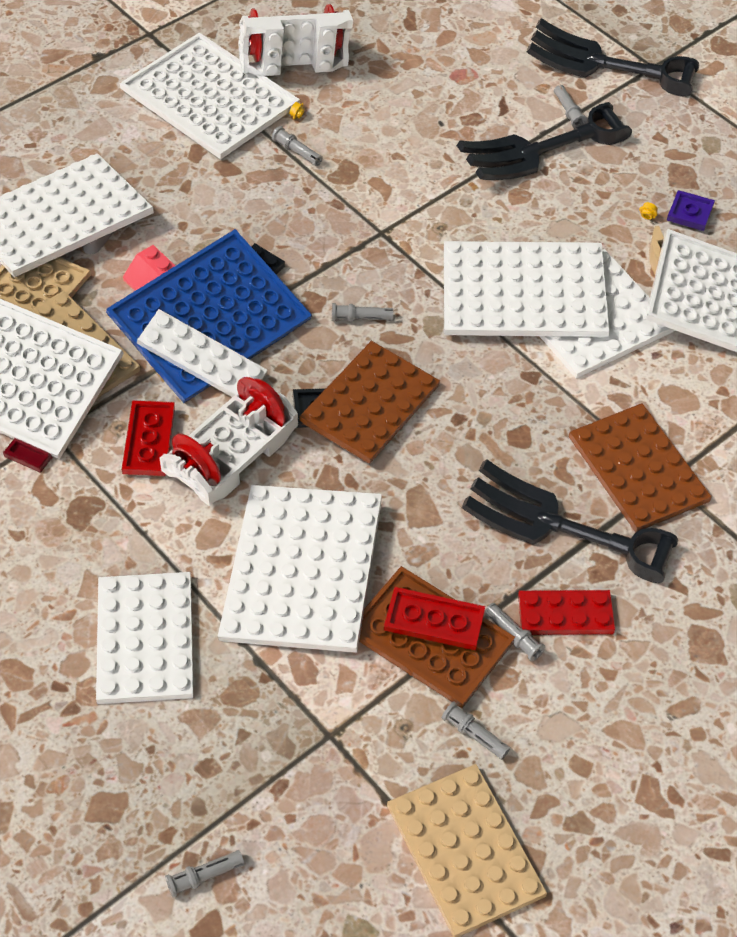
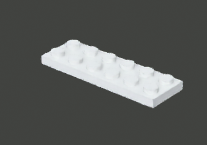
M158 309L137 339L138 345L231 397L238 393L237 383L242 377L263 380L267 374V369Z

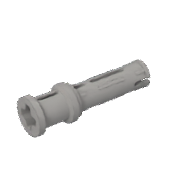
M563 85L556 86L554 93L566 110L565 115L571 120L572 127L575 128L587 124L586 116L582 115L581 108L574 104Z
M278 126L272 133V140L281 143L286 150L292 149L314 166L320 164L317 160L322 162L323 157L299 142L296 135L289 134L285 131L284 127Z
M332 303V321L336 319L348 320L349 322L354 321V319L393 321V308L355 307L353 304L348 306Z
M491 603L485 609L484 614L494 621L497 626L515 636L514 646L518 649L521 648L528 655L530 661H535L542 655L545 645L543 643L539 644L531 636L532 634L529 630L520 628L495 603Z
M455 701L444 711L441 718L454 724L460 733L464 734L466 732L501 760L508 754L511 747L474 721V716L471 713H465L457 707Z
M236 850L231 854L195 868L188 866L185 871L173 876L168 874L165 876L169 891L174 898L181 891L191 887L193 889L200 886L199 883L244 866V860L241 852Z

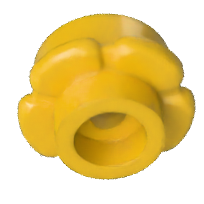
M295 102L289 111V115L293 116V119H296V117L300 119L305 111L303 108L304 104Z
M646 202L639 208L644 219L651 220L658 215V208L653 203Z

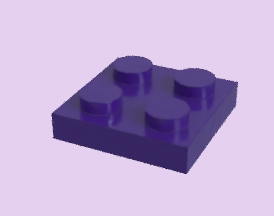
M678 190L667 221L704 231L715 200Z

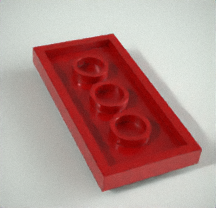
M132 400L121 469L122 474L166 476L161 471L160 457L163 454H168L170 450L175 402Z
M394 587L384 623V631L476 651L486 606Z
M528 590L518 592L520 625L523 630H529L532 635L614 634L615 626L610 590Z

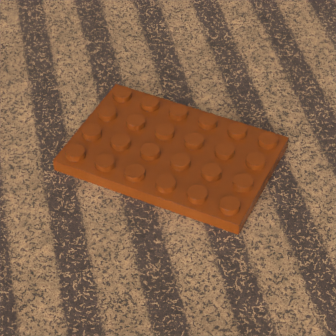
M371 340L300 415L299 420L304 425L370 464L438 388L440 380Z
M643 403L569 432L570 440L635 533L706 504L711 500L712 496Z
M400 566L365 607L359 642L451 702L455 701L457 706L463 709L512 646L515 636L484 617L476 651L384 631V623L394 587L454 599Z

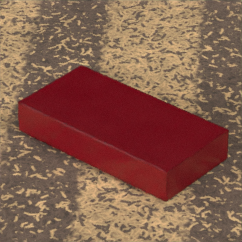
M16 438L13 439L3 452L5 458L39 473L43 471L53 458L50 453Z

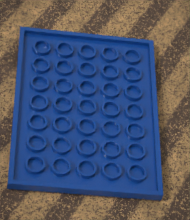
M236 229L106 309L107 315L183 403L189 401L211 385L137 344V339L158 309L249 360L309 321L312 317V314Z

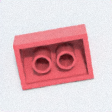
M151 245L135 256L125 272L123 280L136 291L175 265L154 245Z

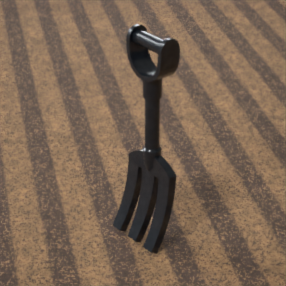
M543 18L538 21L536 25L538 30L533 33L531 38L533 42L526 51L532 57L555 69L586 78L596 72L598 68H609L660 79V86L663 90L673 95L685 97L692 93V79L694 73L699 69V62L696 59L684 56L671 57L665 60L662 65L649 62L645 64L608 57L602 54V49L597 41L565 32ZM683 72L681 80L672 78L668 74Z
M605 102L591 109L587 124L575 127L572 131L541 142L530 143L523 137L513 134L487 141L460 140L456 146L460 152L470 153L466 160L470 166L478 167L475 173L479 179L507 180L537 173L539 156L542 153L589 138L600 144H616L628 139L632 129L628 125H624L614 113L613 105L610 102ZM604 118L612 129L601 128L594 122Z
M488 459L482 462L479 472L509 492L533 504L517 499L478 477L473 481L470 488L473 492L500 510L526 523L503 515L469 496L465 498L461 508L472 516L507 535L533 545L545 539L552 531L564 532L606 546L609 550L627 555L626 562L634 575L653 583H662L664 581V568L670 552L678 544V538L673 533L662 529L646 528L641 529L629 538L565 519L562 515L558 514V502L554 493L538 488L509 474ZM647 543L658 545L651 565L637 558L634 553L636 547Z

